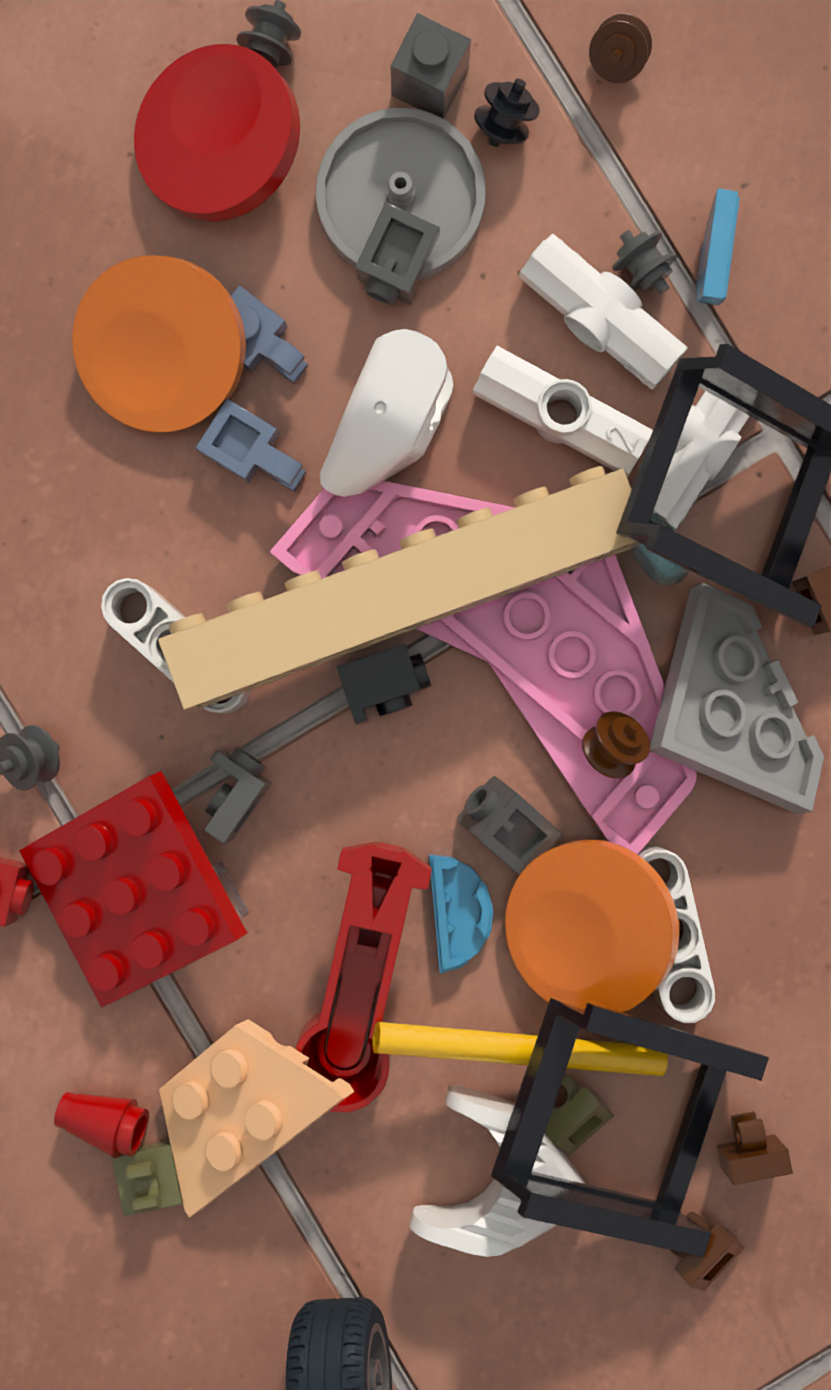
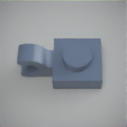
M239 285L231 297L238 308L245 331L246 356L244 367L252 372L263 359L294 384L308 367V364L303 361L305 356L294 346L280 338L288 328L285 320Z
M229 399L225 400L196 447L200 454L247 483H250L256 471L260 469L281 485L295 492L307 473L302 469V464L272 447L280 435L277 428Z

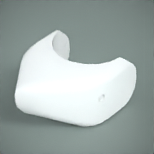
M401 329L386 333L375 340L347 403L320 472V484L326 491L342 497L361 494L416 462L424 455L452 397L454 388L452 374L447 368L446 357L439 345L431 338L416 331Z
M450 1085L446 1094L445 1104L454 1111L486 1127L497 1141L499 1147H501L515 1103L464 1086ZM545 1133L532 1172L586 1184L563 1150L555 1146ZM495 1179L482 1194L469 1202L455 1206H415L409 1221L410 1229L418 1236L430 1242L484 1257L500 1256L517 1249L557 1225L523 1218L517 1213L521 1200Z

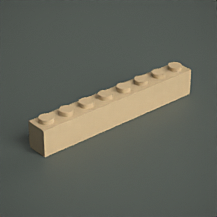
M603 466L588 469L569 479L571 487L549 495L546 487L531 490L514 498L512 501L515 508L493 516L490 508H483L457 519L456 523L459 529L437 537L433 528L426 529L401 539L399 543L402 549L380 558L376 549L365 551L342 562L344 571L325 578H321L319 571L308 572L285 582L287 592L264 600L261 592L251 593L227 604L229 613L206 621L204 614L199 613L171 623L168 626L171 634L159 638L158 642L183 709L191 713L638 547L641 543L616 534L632 490L624 468L605 474Z

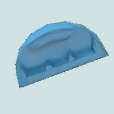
M718 188L706 225L696 282V300L698 302L719 306L726 299L740 201L738 191Z
M429 854L430 867H432L431 882L439 971L441 974L463 967L472 957L480 952L491 933L493 906L486 884L472 867L452 856Z

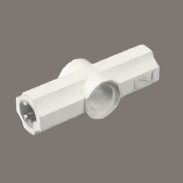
M554 234L537 247L520 271L519 278L564 315L565 324L581 342L597 352L607 351L651 390L663 380L688 349L687 346L642 309L640 298L627 283L610 272L604 271L600 274Z
M496 346L472 391L473 395L536 428L539 435L545 440L555 444L563 443L613 471L624 468L627 477L641 456L653 432L652 429L591 397L586 388L580 383L569 379L560 380L499 346ZM555 400L568 401L577 412V420L571 424H558L548 415L547 405Z
M704 391L697 404L691 406L650 521L672 531L676 530L678 525L683 522L693 503L696 502L697 496L708 479L712 481L731 456L742 437L738 433L749 418V415Z

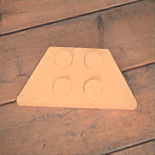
M249 1019L231 1028L159 1089L183 1206L188 1217L190 1218L204 1209L354 1092L350 1084L341 1078L331 1082L307 1066L309 1061L307 1056L291 1046L280 1045L273 1039L271 1033Z

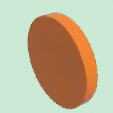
M148 255L121 261L103 272L91 284L79 304L74 319L72 331L73 355L77 371L86 390L106 413L121 423L135 429L148 432H172L201 423L220 410L225 400L231 397L240 381L246 356V338L238 308L228 291L213 275L198 265L184 259Z
M578 840L546 851L535 858L521 872L508 899L505 929L511 957L526 983L548 1003L550 998L581 1009H585L587 1003H591L623 1013L639 1005L653 994L667 978L674 964L679 945V920L670 891L660 875L647 861L633 851L618 844L602 840Z

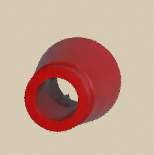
M66 1092L57 1106L54 1125L65 1129L66 1132L115 1159L121 1154L133 1157L143 1142L149 1121V1111L138 1107L136 1099Z

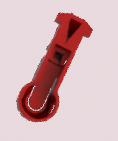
M383 842L343 847L341 850L337 870L352 875L322 1011L314 1015L304 1025L295 1047L297 1051L309 1058L307 1063L309 1068L331 1082L341 1078L349 1083L354 1090L350 1096L329 1112L350 1113L366 1107L381 1094L386 1085L391 1055L373 1052V1030L376 1022H382L412 888L428 890L432 867L407 849ZM340 975H342L341 985L339 989V994L327 1043V1059L326 1054L324 1052V1044L334 1004L336 990L339 982ZM380 983L366 1050L362 1060L356 1064L362 1055L377 984Z

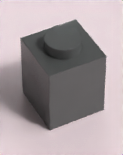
M417 13L390 66L391 96L444 119L469 70L471 39Z

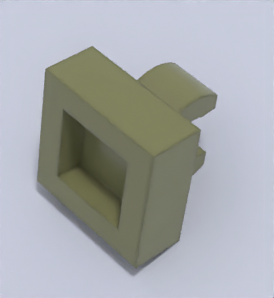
M564 1075L561 1085L567 1090V1101L561 1107H553L545 1133L555 1146L571 1155L613 1118L614 1114L600 1097L586 1086L581 1089L578 1083L569 1076Z
M170 1140L140 1146L133 1157L123 1154L116 1159L112 1157L123 1216L181 1205L183 1203Z

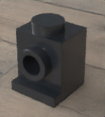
M405 644L337 666L355 724L357 725L369 721L366 709L376 706L379 717L413 706L410 695L432 687L421 653L409 656Z

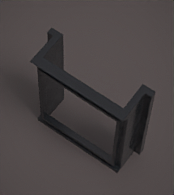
M720 344L716 355L713 357L680 358L616 534L631 538L645 545L646 550L803 626L814 628L821 605L790 590L789 587L831 473V405L729 344ZM698 387L807 448L761 575L662 525L649 524Z
M550 998L491 1177L521 1200L517 1213L523 1218L704 1257L712 1233L680 1211L726 1071L762 1081L769 1057L591 1003H587L586 1008L581 1009ZM580 1028L701 1063L656 1200L532 1172Z

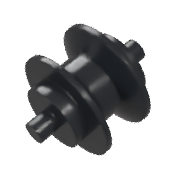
M517 78L514 83L493 82L488 84L485 88L484 96L490 105L480 106L475 111L474 119L477 125L489 137L488 142L494 147H498L500 143H524L529 137V129L523 121L535 120L539 115L540 108L530 92L525 89L526 82L522 79Z

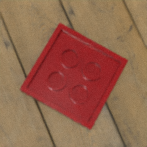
M162 771L146 777L19 850L101 1008L237 941L247 934L244 925Z

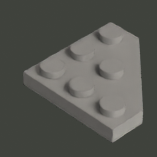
M705 583L691 588L653 731L650 751L795 814L812 812L824 755L815 736H806L793 709V705L799 702L779 660L771 662L756 630L762 628V625L753 606Z

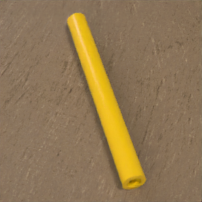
M376 1022L373 1030L372 1047L373 1052L377 1054L528 1066L538 1035ZM576 1039L566 1069L664 1076L668 1066V1054L631 1043Z

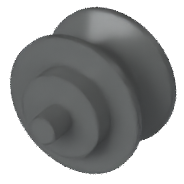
M275 0L274 5L265 4L247 8L245 17L253 26L252 31L238 33L236 38L239 46L255 51L274 67L291 64L293 55L285 47L286 41H296L301 37V29L293 21L291 15L284 11L286 4L279 0Z
M627 230L620 236L625 245L618 250L617 255L619 259L614 263L612 269L613 271L627 269L633 277L629 286L634 291L641 288L645 293L655 287L661 295L670 288L665 279L673 272L670 265L678 256L676 253L662 255L656 246L662 237L660 231L649 236L646 232H642L634 237L630 230Z
M37 725L24 727L19 735L16 733L3 735L0 738V775L3 774L12 786L23 791L33 788L38 780L47 782L54 779L60 767L59 744L53 741L51 736Z

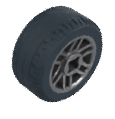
M363 1297L316 1299L304 1304L293 1320L289 1335L286 1360V1390H392L389 1340L384 1317L379 1307L370 1299Z

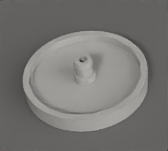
M404 107L388 108L360 117L343 129L333 140L319 167L316 181V202L323 231L333 249L353 268H355L385 202L440 227V235L419 280L441 273L461 258L474 241L484 213L485 179L480 160L474 148L456 127L445 119L427 111Z

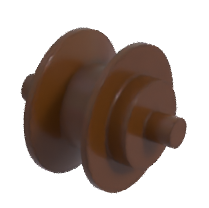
M623 13L609 17L600 25L590 42L589 58L593 69L600 77L614 83H623L635 78L642 71L652 51L651 33L647 25L634 15Z
M610 711L604 713L598 719L596 726L590 728L584 734L582 750L587 761L596 771L609 778L622 779L633 772L636 764L641 763L647 758L650 752V741L644 728L635 719L622 712Z

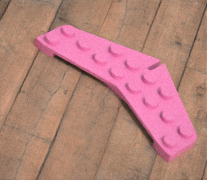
M382 481L361 494L347 497L337 496L323 489L271 549L270 553L298 576L312 571H319L321 578H325L344 571L342 562L359 553L376 549L380 558L401 550L399 541L414 533L433 528L437 537L459 529L456 520L471 512L490 508L494 516L515 507ZM616 555L578 568L571 574H562L416 629L488 662L606 841L618 844L639 854L694 788L697 771L651 751L644 761L636 764L629 776L622 779H613L602 775L589 764L583 753L582 739L584 734L590 728L596 726L598 719L604 713L610 711L622 712L635 719L644 728L651 743L665 689Z

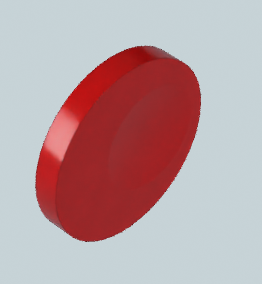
M214 44L195 49L184 54L166 67L152 83L141 103L134 130V150L139 171L147 186L159 199L188 218L199 221L218 222L242 216L265 202L278 189L287 176L299 145L300 115L298 105L286 80L268 60L255 51L232 44Z

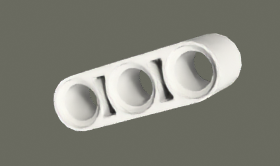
M130 578L115 581L102 596L101 609L103 617L113 629L173 682L158 639L170 635L171 632L168 626L177 620L185 618V616L160 593L141 581ZM135 592L142 593L147 602L146 613L139 621L131 624L126 623L121 615V603L129 594ZM251 690L234 696L225 703H215L204 707V709L224 714L236 712L246 704Z
M645 846L638 854L648 863L654 859L663 858L670 867V877L666 886L673 898L678 918L683 925V935L679 941L674 964L667 978L653 995L657 1003L673 1019L683 1023H695L704 1019L711 1012L715 1002V988L688 870L684 861L675 853L658 846ZM682 977L694 978L696 982L694 997L683 1005L671 1003L669 991L672 984Z

